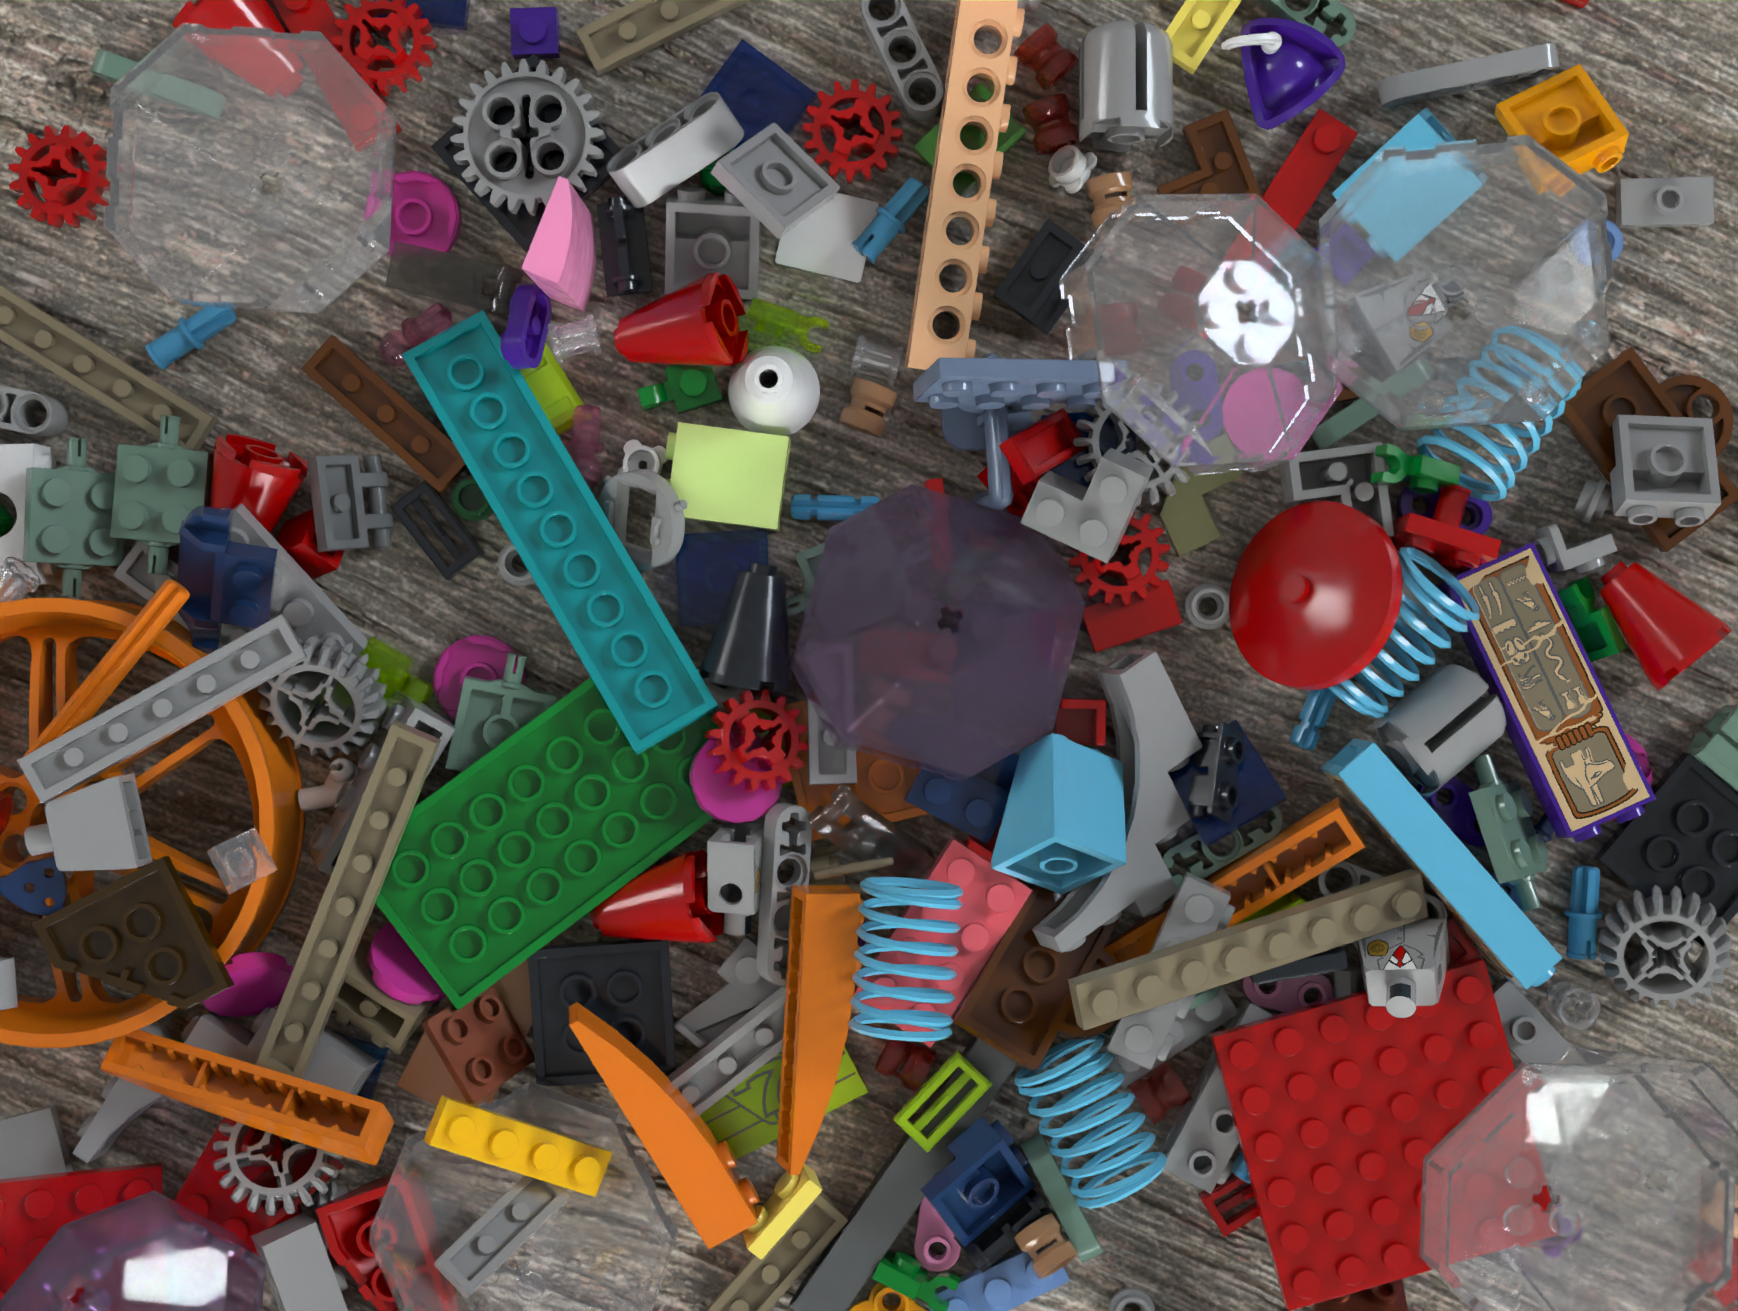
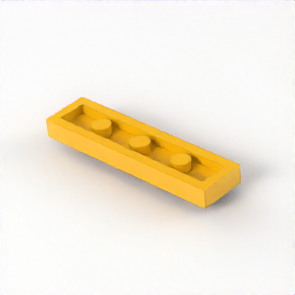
M441 1095L423 1140L430 1146L596 1197L612 1156V1152L606 1148Z

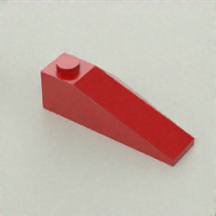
M416 1166L368 1182L315 1209L330 1254L340 1267L344 1265L360 1286L358 1291L366 1301L370 1300L378 1311H456L449 1281L434 1266L435 1261L442 1253L431 1209Z

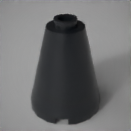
M749 562L748 571L738 570L700 665L699 674L702 679L709 678L708 681L753 690H760V688H763V685L774 687L773 692H790L792 675L785 577L776 575L777 566Z

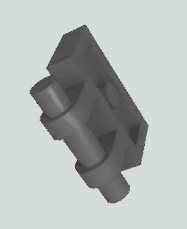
M358 454L307 458L318 552L369 547L367 531H371L373 548L392 546L390 529L394 528L393 514L388 513L385 493V488L389 487L388 472H383L380 454L362 456L364 473H360ZM362 489L367 492L368 515H365Z

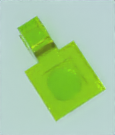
M753 297L748 312L750 321L757 323L755 331L777 339L782 338L783 332L792 336L796 335L801 347L811 354H821L822 346L811 343L807 336L813 328L829 331L830 323L821 317L803 316L798 314L797 311Z
M371 636L361 655L368 654L367 668H380V676L376 681L386 684V693L383 697L393 699L399 690L417 703L421 704L424 702L427 704L434 693L433 685L409 672L415 659L383 640Z

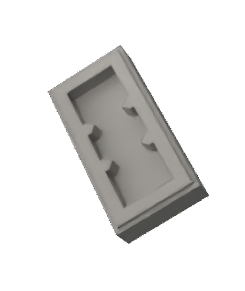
M1713 176L1619 179L1615 182L1616 225L1618 228L1709 226L1714 223Z
M1504 977L1492 989L1509 1050L1536 1078H1539L1572 1047L1511 981Z

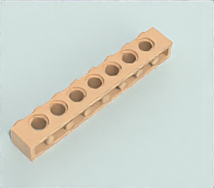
M957 0L905 368L927 370L938 358H974L976 340L969 339L971 320L979 321L983 293L975 292L978 273L986 274L990 252L989 246L982 245L985 227L993 226L997 204L996 199L989 198L992 179H1000L1004 156L1003 152L996 151L999 132L1006 133L1009 124L1011 105L1004 104L1003 101L1006 85L1013 86L1017 70L1018 57L1010 56L1013 37L1020 38L1025 9L1017 8L1018 0ZM985 30L994 34L998 42L997 51L992 54L980 52L974 44L975 33ZM981 78L989 84L991 95L988 101L976 102L968 95L967 83L969 80ZM973 125L982 131L984 143L981 149L970 150L962 144L960 140L962 127ZM966 172L975 178L977 191L973 197L964 198L955 192L953 179L957 173ZM960 219L969 226L970 238L965 245L953 244L948 239L946 228L951 220ZM945 266H955L963 274V285L957 292H948L940 284V272ZM940 312H947L956 320V332L949 339H941L933 331V320Z

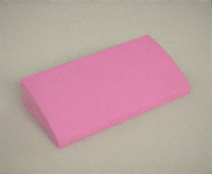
M559 176L521 269L550 299L585 312L594 282L597 263L595 222L593 215L569 180Z

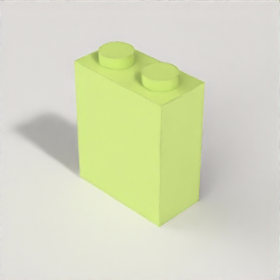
M678 422L677 432H669L667 438L666 460H672L673 463L671 478L664 479L672 486L679 500L687 502V508L683 509L684 519L779 532L791 439L788 436Z

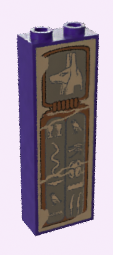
M1529 543L1495 560L1480 565L1478 568L1456 576L1455 578L1479 606L1480 620H1466L1468 632H1460L1481 678L1489 685L1487 689L1489 695L1496 694L1503 705L1507 721L1505 729L1556 837H1573L1575 843L1581 842L1600 834L1602 830L1599 825L1616 818L1618 823H1623L1644 814L1645 811L1642 805L1656 798L1534 543ZM1446 582L1437 585L1439 590L1448 598L1470 611L1467 604Z

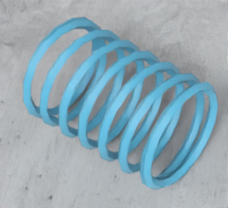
M1500 328L1491 334L1492 345H1487L1480 349L1483 363H1474L1468 367L1471 381H1462L1456 384L1458 399H1449L1443 403L1446 417H1438L1431 420L1432 431L1435 436L1426 435L1417 441L1418 455H1426L1441 460L1427 446V444H1436L1449 449L1465 461L1480 467L1495 484L1476 480L1460 472L1458 485L1469 489L1471 497L1483 501H1499L1506 498L1507 490L1514 486L1515 473L1527 468V455L1539 450L1540 437L1552 431V419L1564 413L1565 401L1576 396L1577 390L1581 389V375L1575 363L1561 349L1548 340L1519 328ZM1504 335H1512L1542 350L1566 374L1569 386H1559L1550 374L1535 361L1516 350L1500 346L1499 339ZM1496 353L1498 359L1517 376L1494 365L1489 358V354ZM1510 358L1529 368L1539 378L1525 371L1523 368L1514 363ZM1486 371L1491 373L1508 387L1528 396L1541 412L1518 406L1504 394L1485 385L1476 372ZM1524 381H1526V382H1528V383H1530V384H1532V385H1534V386H1536V387H1538V388H1540V389H1543V390H1546V391H1549V392H1553L1554 395H1553V394H1548V393L1536 391V390L1532 389V388H1531L1528 384H1526ZM1472 389L1482 393L1495 404L1516 415L1528 430L1514 427L1501 421L1494 414L1474 404L1465 394L1464 390ZM1544 401L1557 402L1556 408L1549 412ZM1458 407L1471 412L1477 418L1498 429L1514 447L1488 439L1479 431L1462 422L1451 408ZM1531 419L1544 420L1543 427L1537 430ZM1439 425L1449 426L1461 431L1464 435L1492 453L1501 465L1488 462L1472 450L1452 441L1443 433ZM1517 436L1524 438L1532 437L1531 444L1524 448ZM1504 454L1519 455V462L1511 466L1509 459ZM1499 473L1507 474L1506 481H1503ZM1477 489H1481V490H1485V491H1498V492L1495 493V494H1493V493H1486V492H1483V491H1480V490H1477Z
M1413 547L1400 548L1397 554L1402 570V580L1412 593L1446 626L1456 632H1468L1466 620H1480L1479 606L1471 594L1450 572L1425 553ZM1412 560L1428 568L1450 585L1467 604L1470 611L1452 601L1436 588L1421 573ZM1402 594L1399 610L1402 617L1432 644L1439 648H1451L1450 636L1444 628L1424 609ZM1398 617L1394 626L1407 636L1422 652L1393 628L1389 636L1393 641L1388 638L1384 647L1393 653L1407 669L1396 662L1383 649L1371 662L1392 686L1366 666L1353 678L1366 690L1372 699L1361 692L1349 679L1340 684L1350 694L1339 685L1329 687L1347 705L1371 718L1384 717L1385 713H1388V702L1381 691L1392 697H1404L1403 685L1391 670L1408 681H1420L1419 669L1405 652L1422 664L1435 665V655L1429 645ZM1417 617L1425 622L1434 632L1427 628Z
M903 877L865 878L860 882V887L864 892L877 898L868 899L858 905L859 912L874 921L866 922L856 929V934L870 944L862 946L854 952V957L858 962L867 967L858 970L852 975V980L863 991L855 994L850 999L851 1005L861 1014L853 1017L848 1025L852 1030L860 1034L889 1040L928 1042L948 1038L953 1034L952 1029L949 1027L953 1023V1019L947 1014L921 1010H881L863 1004L860 1001L875 997H891L914 1002L944 1004L951 1003L955 999V996L950 991L920 987H886L862 978L879 974H896L932 980H952L957 976V973L952 968L918 964H891L867 957L865 954L902 951L949 957L955 956L959 953V950L950 944L896 941L870 934L867 931L908 928L930 932L957 933L961 927L952 921L908 919L883 914L869 908L915 905L958 910L963 904L956 898L961 897L964 891L957 885L933 880ZM863 1024H905L926 1027L938 1031H897L875 1028Z
M1102 1034L1086 1039H1070L1047 1051L1038 1070L1031 1072L1022 1067L1014 1078V1084L1018 1086L1019 1094L1033 1097L1028 1106L1029 1113L1043 1117L1038 1127L1040 1134L1053 1137L1049 1145L1050 1154L1063 1157L1059 1170L1062 1175L1073 1178L1069 1189L1071 1195L1077 1196V1206L1089 1209L1109 1205L1139 1191L1162 1173L1168 1160L1165 1154L1161 1152L1142 1154L1153 1145L1156 1138L1154 1133L1141 1132L1127 1137L1144 1123L1145 1115L1140 1112H1132L1117 1117L1087 1134L1071 1148L1058 1149V1143L1065 1136L1086 1131L1112 1119L1129 1108L1134 1101L1135 1095L1133 1093H1118L1085 1109L1061 1128L1048 1129V1123L1055 1116L1086 1106L1118 1088L1123 1083L1125 1076L1123 1073L1113 1072L1082 1085L1050 1108H1037L1038 1103L1046 1095L1079 1084L1098 1074L1112 1063L1114 1058L1112 1053L1103 1052L1094 1055L1104 1043L1105 1037ZM1095 1041L1087 1049L1070 1060L1038 1074L1067 1053ZM1050 1080L1049 1082H1047V1083H1046L1045 1085H1043L1042 1087H1036V1088H1030V1089L1027 1088V1087H1030V1086H1033V1085H1037V1084H1041V1083H1043V1082H1046V1081ZM1112 1105H1115L1114 1107H1112V1108H1110V1109H1108V1110L1102 1112L1101 1114L1090 1118L1091 1116L1095 1115L1096 1113H1098V1112H1100V1111H1102V1110H1104V1109H1106V1108H1108V1107H1110V1106H1112ZM1129 1123L1128 1125H1126L1125 1127L1121 1128L1120 1130H1118V1131H1116V1132H1114V1133H1112V1134H1110V1135H1108V1136H1106V1137H1104V1138H1101V1139L1095 1141L1096 1139L1100 1138V1137L1103 1136L1104 1134H1106V1133H1108V1132H1110V1131H1112V1130H1114V1129H1116V1128H1118V1127H1120V1126H1122V1125H1124V1124ZM1140 1143L1135 1148L1125 1152L1124 1154L1111 1160H1108L1104 1163H1101L1104 1160L1111 1157L1112 1155L1116 1154L1117 1152L1134 1144ZM1111 1145L1090 1159L1080 1169L1070 1170L1068 1168L1069 1162L1074 1157L1095 1152ZM1154 1161L1130 1177L1096 1188L1109 1178L1129 1168ZM1097 1175L1079 1190L1078 1184L1084 1177Z

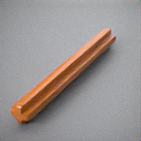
M170 579L161 585L24 756L91 720L189 599L190 593L184 586Z

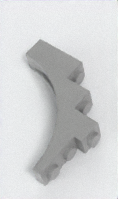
M1132 648L1097 671L1110 707L1116 739V759L1123 762L1127 864L1071 890L1063 902L1032 929L1040 945L1060 953L1069 952L1080 947L1086 941V936L1095 929L1111 924L1119 919L1122 915V910L1142 917L1160 911L1165 906V901L1178 891L1155 844L1164 843L1172 839L1178 832L1177 828L1191 819L1168 772L1184 767L1190 761L1189 756L1203 746L1157 652L1153 650Z
M279 1005L272 1008L266 1007L259 1014L251 1027L255 1034L228 1016H220L213 1012L201 1017H194L184 1029L181 1035L182 1040L155 1022L138 1030L255 1065ZM325 1026L304 1080L358 1095L378 1060ZM114 1076L102 1092V1097L106 1100L99 1111L92 1113L81 1125L77 1133L81 1140L74 1149L73 1154L86 1163L106 1155L133 1121L155 1102L166 1096Z

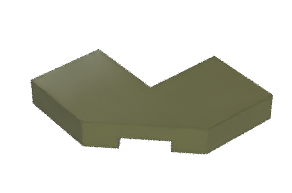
M1225 434L1201 444V447L1186 451V455L1198 459L1197 466L1187 467L1181 464L1180 469L1186 472L1190 479L1187 483L1183 484L1172 478L1171 482L1176 489V493L1170 497L1166 495L1158 517L1177 557L1221 538L1202 495L1244 476Z

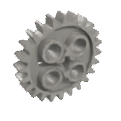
M521 59L518 72L513 73L508 64L503 62L501 67L502 77L496 78L490 71L486 70L484 75L488 83L487 86L482 88L472 82L469 84L476 97L473 101L459 99V104L467 114L466 116L452 117V122L462 129L463 133L451 136L450 141L455 146L464 148V150L458 152L453 157L458 165L470 164L461 175L466 182L479 179L474 188L478 196L482 197L492 190L490 203L495 208H498L505 199H508V210L512 214L516 215L521 203H525L530 215L535 216L538 203L543 202L547 206L559 176L568 179L577 190L584 193L587 191L580 178L583 174L597 176L596 169L589 161L590 159L604 158V153L601 149L594 146L593 143L606 139L603 130L592 127L602 120L599 110L586 111L595 101L591 93L577 96L582 88L578 78L571 80L565 85L566 72L564 68L559 67L552 76H549L548 65L545 61L541 60L536 71L531 72L526 59ZM527 96L531 98L529 124L537 137H533L530 140L531 158L534 165V177L532 179L526 178L528 152L520 141V138H525L527 134L523 111V98ZM553 103L562 106V113L556 121L551 123L540 121V112L546 105ZM506 105L514 107V117L509 123L504 125L494 124L493 116L497 109ZM558 150L564 153V161L560 167L555 170H545L542 168V159L549 151ZM511 152L517 155V161L513 169L504 173L496 171L495 163L501 154Z

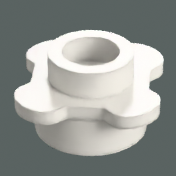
M1066 145L1060 148L1049 162V184L1054 188L1063 186L1070 194L1079 191L1088 180L1091 169L1096 166L1097 156L1093 152L1084 154L1074 145Z
M635 439L628 441L623 448L625 452L623 466L618 469L617 474L640 469L639 463L646 461V470L660 475L662 465L668 461L666 460V449L662 446H655L654 448L644 446Z

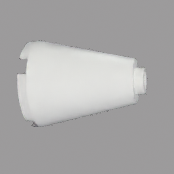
M764 346L748 353L744 361L735 366L728 384V398L735 417L746 429L751 432L788 436L797 433L812 419L819 404L820 385L813 366L799 352L784 346ZM770 379H778V382L774 387H763V384Z

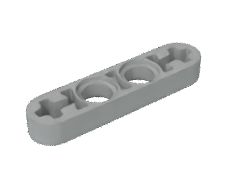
M1542 44L1394 75L1380 80L1377 83L1381 107L1390 108L1544 76L1560 69L1556 44Z
M786 802L778 803L770 808L764 822L756 957L757 970L760 976L778 986H786L787 961L786 965L779 966L778 971L774 969V963L781 961L782 956L788 959V943L780 941L779 945L774 943L775 938L789 940V924L785 928L778 930L774 923V917L780 907L784 905L790 907L792 885H809L812 842V818L809 812L801 806ZM790 818H793L795 820L794 827L787 828V831H783V822H787L790 820ZM789 844L794 845L793 851L780 848V845L788 847ZM790 858L794 864L793 876L789 881L781 884L777 878L778 867L782 861Z

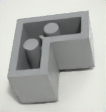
M1382 442L1292 453L1278 458L1284 504L1330 498L1332 502L1350 506L1367 514L1386 531L1388 536H1394L1388 485L1371 483L1372 473L1386 472L1384 458L1375 456L1376 446L1382 445Z
M1110 448L1102 456L1088 488L1049 470L1038 481L1020 523L1108 563L1120 544L1154 467Z

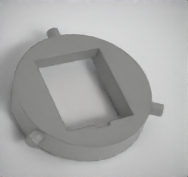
M636 469L617 474L614 477L606 476L603 479L605 486L601 491L598 504L641 576L643 577V571L658 568L671 562L678 554L683 543L685 534L683 509L687 508V502L679 500L672 486L659 474L650 470ZM630 486L644 489L646 492L656 495L655 516L652 517L650 544L653 545L652 551L626 542Z

